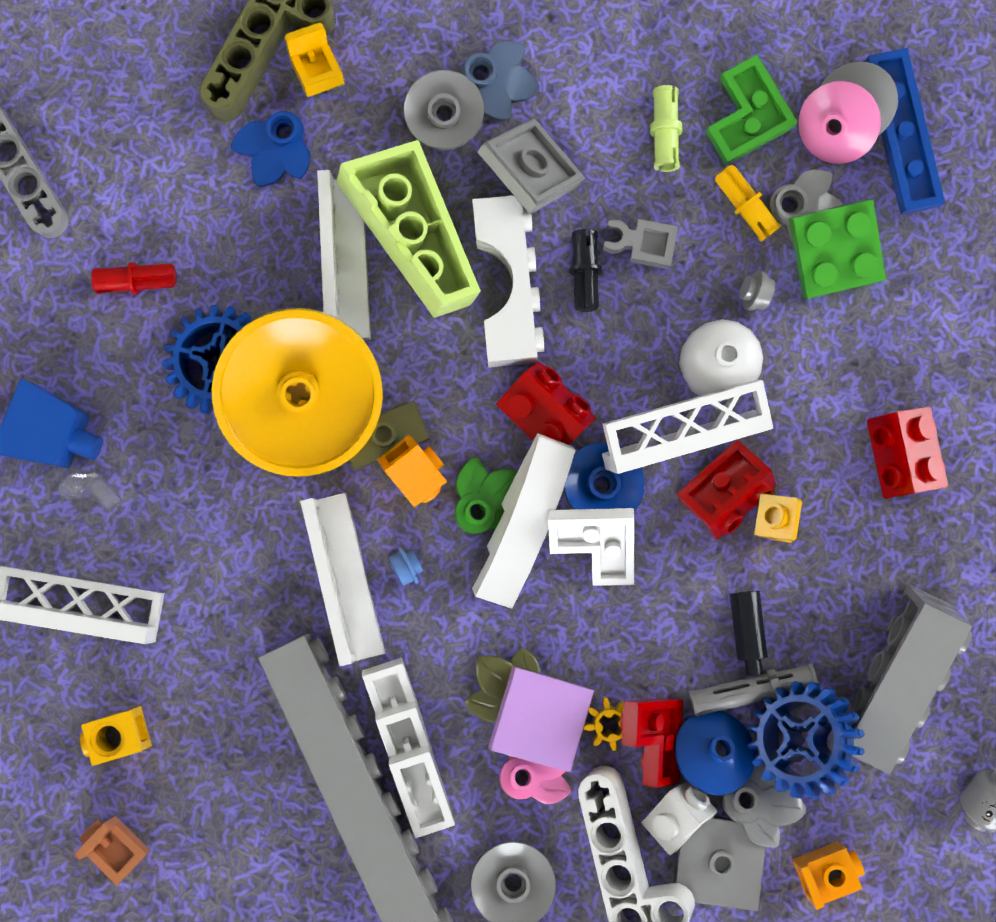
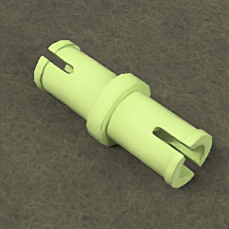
M662 85L654 88L652 92L654 97V122L650 124V134L654 137V169L656 171L660 170V172H671L680 168L679 135L682 134V122L678 120L679 89L677 87L672 88V85Z

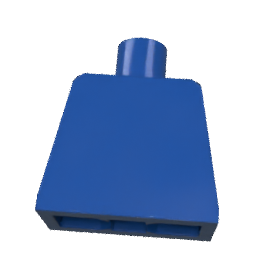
M20 378L0 427V455L70 468L75 454L95 460L101 451L103 438L85 431L90 418L89 414L43 387Z

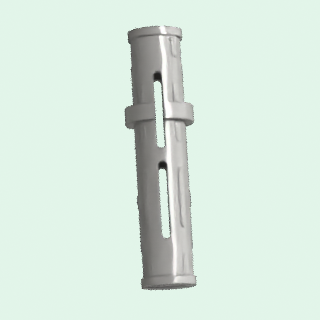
M812 663L777 672L775 669L765 670L764 675L708 688L690 690L689 697L695 717H699L700 715L761 702L763 701L762 697L766 696L773 698L776 702L777 687H783L790 694L792 682H801L806 688L810 681L818 683L815 669Z

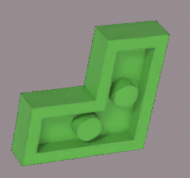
M757 54L722 73L720 81L738 111L709 126L705 133L726 167L794 129L797 125L796 118Z

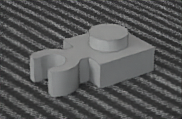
M638 219L635 230H632L623 221H608L607 230L618 232L621 240L616 243L605 241L603 245L605 252L617 254L624 249L630 250L629 262L669 270L672 263L678 226Z

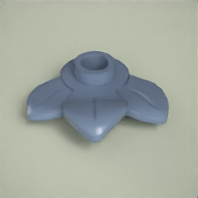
M511 41L496 43L487 53H476L469 56L462 65L461 74L468 77L478 87L483 97L484 113L493 119L500 121L510 120L512 113L511 102L527 100L539 91V84L533 75L520 66L525 54V46ZM478 69H484L489 75L484 80H478L473 74Z

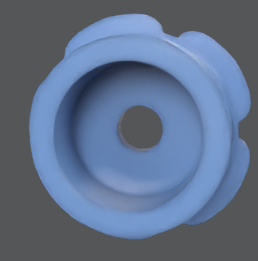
M399 547V552L388 558L401 585L405 586L413 581L415 584H418L419 580L416 575L423 572V569L414 551L410 550L405 553L403 548Z

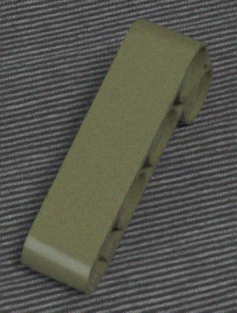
M248 0L200 87V95L211 114L221 121H232L239 117L290 26L300 29L316 23H322L326 30V35L330 34L336 24V15L331 0ZM321 8L325 10L318 17L312 18L307 16L313 9ZM261 24L270 25L269 29L262 34L253 33L256 27ZM242 58L251 59L246 67L234 68L238 60Z

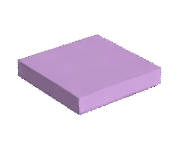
M512 666L488 748L494 752L570 772L594 690Z

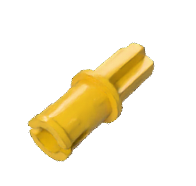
M730 165L716 176V183L737 209L734 211L735 215L741 214L760 242L782 226L761 201V192L755 193L736 166Z

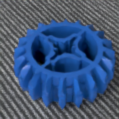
M211 305L209 317L200 308L195 309V322L192 323L186 317L181 318L180 322L185 327L182 333L175 329L170 330L169 334L177 340L175 345H163V350L173 355V358L165 359L161 362L162 367L165 369L175 370L165 377L166 383L177 385L173 395L179 399L187 396L185 405L191 409L196 408L200 404V412L205 415H210L213 411L212 380L216 367L203 357L212 359L214 355L218 356L219 352L222 354L232 337L233 331L238 332L247 323L251 322L252 318L246 312L237 317V311L232 306H228L222 315L217 305ZM219 330L218 333H214L208 345L203 347L194 346L205 334ZM188 360L195 361L203 367L202 380L206 381L203 391L191 379Z
M811 681L807 684L806 688L801 682H792L790 694L783 687H777L776 702L769 696L762 697L767 710L755 709L753 711L756 718L760 719L759 725H750L748 729L751 733L757 734V741H751L747 745L749 749L759 750L760 753L754 758L752 763L759 767L766 766L761 778L765 781L775 780L774 789L778 792H786L789 789L792 798H802L806 794L808 799H819L821 791L825 795L835 794V783L840 786L848 785L849 779L844 770L857 772L860 768L857 763L851 760L852 755H863L865 753L862 747L854 746V739L864 737L865 733L863 730L851 728V725L857 722L859 716L855 712L845 713L849 706V701L842 697L835 699V689L825 687L821 691L820 684ZM811 704L822 711L817 717L811 716L805 722L801 718L793 717L790 713L798 707ZM781 729L783 732V743L779 748L778 736ZM833 730L834 746L831 752L827 745V739ZM802 732L809 733L806 737V741L809 744V748L802 747V745L805 742V739L802 736ZM804 758H807L810 762L817 763L821 769L811 775L802 776L793 771L790 766L794 762H801Z

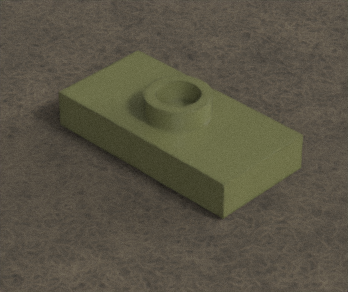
M415 401L380 414L371 437L364 447L350 459L355 471L378 462L377 459L408 434L417 444L430 440Z

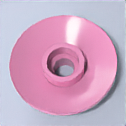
M849 81L826 83L814 90L802 105L798 120L800 137L810 153L822 161L833 164L855 161L865 155L878 138L881 128V114L878 104L865 88ZM831 119L840 121L842 125L841 132L835 133L829 128Z

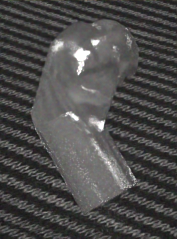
M74 472L67 475L59 484V492L65 499L95 498L107 513L115 510L124 501L109 482L98 472Z

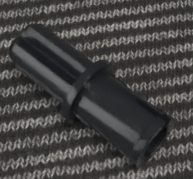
M586 229L572 232L574 265L570 267V274L574 276V306L576 310L581 312H593L599 307L598 275L602 273V267L598 265V232L592 229L589 230V236H586Z

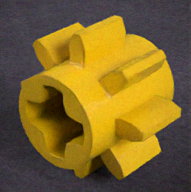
M603 696L602 707L597 710L593 706L589 707L588 711L593 715L592 722H586L583 728L587 731H596L597 734L592 740L595 747L604 740L609 743L612 751H616V741L622 738L620 718L623 712L624 701L618 702L616 707L610 706L608 698ZM614 713L617 714L615 721L619 725L616 731L607 729L603 733V725L600 722V718L603 715L611 718Z

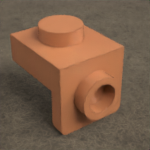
M114 816L103 824L99 820L95 821L79 837L83 845L76 851L74 856L79 861L87 856L117 886L151 850L124 823Z

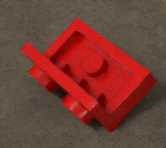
M540 362L527 369L496 403L532 441H534L538 433L571 445L596 420L586 400L579 395H573L562 384L559 374L551 367L544 366Z
M931 407L897 411L867 420L881 491L885 499L948 487L945 465L941 456Z

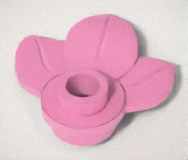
M509 755V760L501 768L499 775L500 785L503 791L511 798L522 800L533 797L543 804H553L563 800L571 793L569 784L561 776L566 771ZM520 769L524 770L528 775V781L524 786L518 785L515 781V774Z

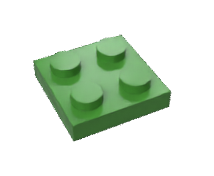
M865 199L789 218L803 298L809 299L886 280L873 199Z

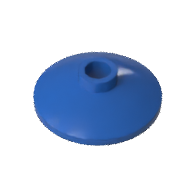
M607 442L592 443L578 450L574 454L564 485V493L571 508H633L635 512L645 492V476L642 467L620 474L606 470L602 453L609 452ZM597 478H603L607 481L608 489L606 492L596 490L594 482Z
M722 711L700 715L699 717L692 715L679 728L674 743L675 760L683 777L694 788L710 795H726L740 789L749 780L753 772L754 764L752 761L755 758V750L749 749L747 746L752 741V738L744 725L732 715ZM717 742L721 743L725 748L726 754L724 757L718 755L715 750Z

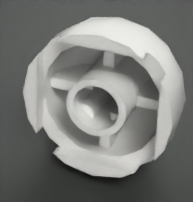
M722 319L705 323L689 335L681 349L679 365L688 387L695 394L702 396L757 380L761 374L763 354L760 342L750 329L739 322ZM725 399V400H722V401H718V402H726V401H728V399Z

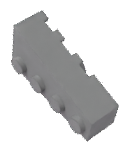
M907 584L902 597L909 600L904 613L899 617L893 615L888 625V648L886 652L880 651L876 653L869 667L867 679L872 683L869 689L863 686L860 687L849 711L855 712L859 716V719L851 725V728L863 730L865 733L864 737L854 739V746L862 747L865 753L863 755H852V757L889 775L896 763L901 764L905 760L910 748L909 739L916 727L921 728L927 721L930 714L929 704L936 691L940 692L946 687L951 676L950 666L957 654L961 655L966 651L972 638L971 629L973 626L953 605L910 584Z

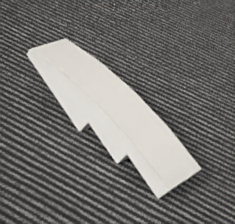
M537 433L501 503L505 512L487 545L490 555L472 588L475 597L513 608L548 532V510H556L576 451L574 447Z
M399 658L362 670V678L375 711V721L389 757V767L414 837L418 838L455 826L445 788L403 659Z

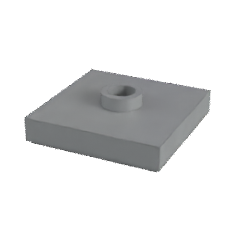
M534 118L483 143L478 150V154L529 214L576 189L585 180L583 174Z
M713 816L710 820L703 823L678 850L674 883L686 886L692 892L695 903L758 911L766 847L752 842L747 837L742 823L736 822L731 818Z

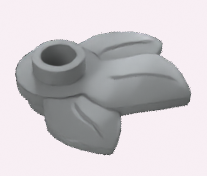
M816 169L806 171L798 177L794 184L783 185L771 195L769 211L778 223L786 226L788 236L792 242L790 217L844 205L836 197L827 193L832 182L831 172ZM785 199L792 200L795 204V211L786 212L782 207V201Z
M754 765L749 780L740 789L722 795L723 808L731 819L742 823L747 837L752 842L763 847H778L780 841L778 826L797 822L806 813V806L801 798H792L789 789L786 792L775 790V780L765 781L761 778L766 766L759 767ZM741 793H745L750 797L751 804L748 809L743 808L739 804Z

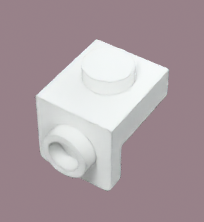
M686 781L671 789L641 823L669 855H672L680 849L703 823L710 820L717 813V810L710 803L706 793L697 790Z

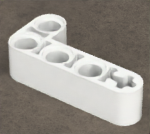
M610 766L594 768L581 782L578 794L608 921L631 922L624 916L622 909L631 908L639 913L641 917L640 922H689L695 907V899L692 892L686 886L679 883H668L650 887L648 885L624 782L620 773ZM597 782H599L601 788L608 787L609 792L605 797L602 790H594L593 786ZM604 805L605 809H604L603 811L599 812V810H600V809L602 808V806ZM612 823L617 826L621 833V838L612 839L608 837L602 829V824ZM621 865L629 871L631 879L628 881L618 879L614 875L612 866ZM667 901L677 903L682 908L683 914L680 916L669 914L665 910L663 903Z

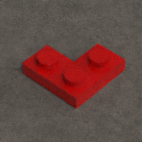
M656 698L624 701L623 712L620 718L622 745L632 747L644 746L641 768L643 770V785L658 788L679 784L680 770L675 760L674 743L677 732L682 725L683 699Z

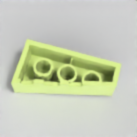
M419 140L341 163L336 183L431 315L436 318L470 306L481 290Z

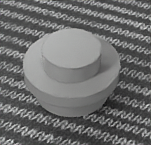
M760 270L756 271L752 276H747L739 292V297L743 300V308L749 311H754L755 309L762 311L766 309L775 291V281L768 278L766 272Z

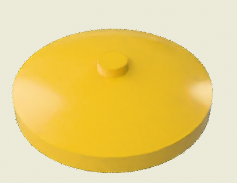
M287 308L276 310L247 323L230 339L217 362L212 380L214 414L229 444L242 457L255 466L284 476L317 475L335 469L349 461L364 447L371 437L382 408L383 391L381 375L374 355L366 342L342 320L312 309Z

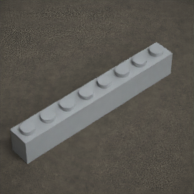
M309 633L258 657L380 921L453 922L446 907L439 909L433 894L438 892L432 874L428 868L421 870L414 856L419 853V848L413 834L409 829L403 832L396 816L401 814V810L392 791L385 793L378 778L383 776V772L373 752L366 754L360 739L364 738L365 734L355 714L348 716L342 703L343 700L347 699L342 683L337 676L331 678L324 665L325 662L329 661V657L319 638L313 640Z

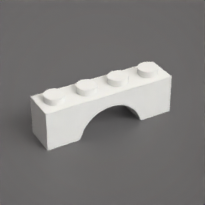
M514 195L472 199L477 249L497 257L508 269L513 284L510 298L505 306L498 313L484 320L488 368L537 363V352H544V337L542 327L535 328L533 312L540 311L539 288L530 286L529 272L536 271L535 248L527 247L525 232H532V216L523 208V205Z

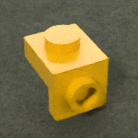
M322 23L303 27L285 35L284 38L290 63L307 97L345 84L343 73L328 45L326 30Z
M761 494L754 535L774 541L792 543L797 538L802 507L801 499Z

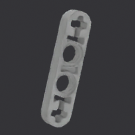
M0 107V147L5 143H15L17 147V153L12 160L7 162L0 161V179L30 228L45 238L58 237L68 226L67 212L6 112ZM25 176H35L37 179L35 191L29 195H21L18 191L20 180ZM41 202L45 209L54 214L51 217L53 221L51 226L47 227L45 224L40 223L44 218L34 204Z

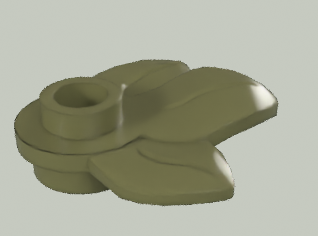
M520 648L510 662L497 656L484 655L477 657L476 675L482 690L476 691L465 700V705L469 711L484 721L496 722L512 666L540 674V668L534 656L526 649Z

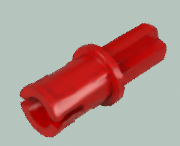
M130 262L125 267L93 268L91 281L96 294L131 291L133 295H137L140 290L173 288L177 283V274L172 264L137 266L135 262Z

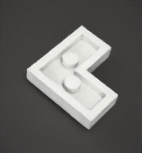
M633 508L548 510L550 554L592 553L593 586L634 585Z

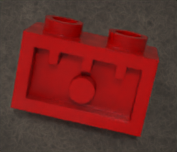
M737 439L681 489L677 496L707 526L710 534L718 540L724 534L729 535L742 524L744 516L753 507H759L761 494L773 495L776 482L772 470Z

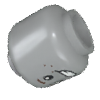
M996 768L994 770L982 769L978 771L960 794V804L965 812L964 817L966 821L981 832L988 830L996 833Z

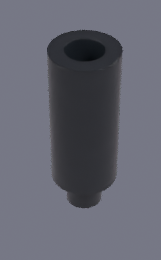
M760 591L730 593L737 660L745 662L746 675L763 674L761 659L768 658Z

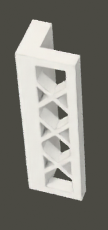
M317 170L323 312L342 320L354 329L363 340H371L366 223L338 186L337 180L333 179L330 170Z
M763 380L751 381L603 423L609 452L602 453L606 470L620 474L774 429ZM753 392L756 410L736 414L732 411L740 395ZM728 399L725 406L718 402ZM710 404L721 411L716 421L703 425H697L693 422L704 405ZM690 410L686 417L679 414L680 412ZM671 415L683 422L678 432L661 437L654 434L663 417ZM651 421L647 429L640 425L641 423ZM632 426L643 433L639 443L620 448L616 430Z
M347 493L318 500L310 498L300 501L339 667L352 664L358 660L385 654Z
M0 566V620L140 644L156 642L165 593ZM10 576L23 578L33 591V594L21 602L6 600ZM35 581L47 582V584L39 588ZM56 584L64 585L74 599L62 609L52 608L43 594ZM74 587L89 590L79 595V593ZM96 591L105 592L115 606L102 616L93 615L83 601ZM115 594L129 597L120 602ZM37 598L42 606L32 605L29 603H31ZM136 598L152 600L148 624L133 622L124 607ZM78 605L83 613L69 610ZM119 612L123 620L109 617Z

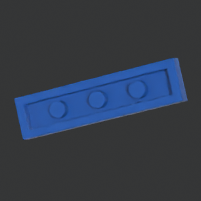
M908 48L869 55L864 62L873 63L883 68L892 77L898 92L896 114L890 125L881 135L900 214L903 215L940 207L945 203V198Z

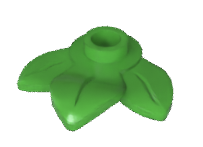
M477 458L469 460L460 470L455 482L460 498L454 511L458 526L469 534H481L488 529L495 531L505 512L501 503L518 471L501 469L488 474L483 464ZM472 506H477L481 509L482 518L480 520H476L471 516L470 508Z

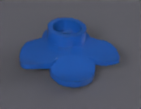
M288 111L274 113L266 122H249L236 134L231 144L232 151L252 157V176L255 184L259 187L276 183L283 177L285 172L296 179H302L310 166V151L303 142L304 126L298 116ZM282 127L292 129L291 135L284 139L278 137V131Z

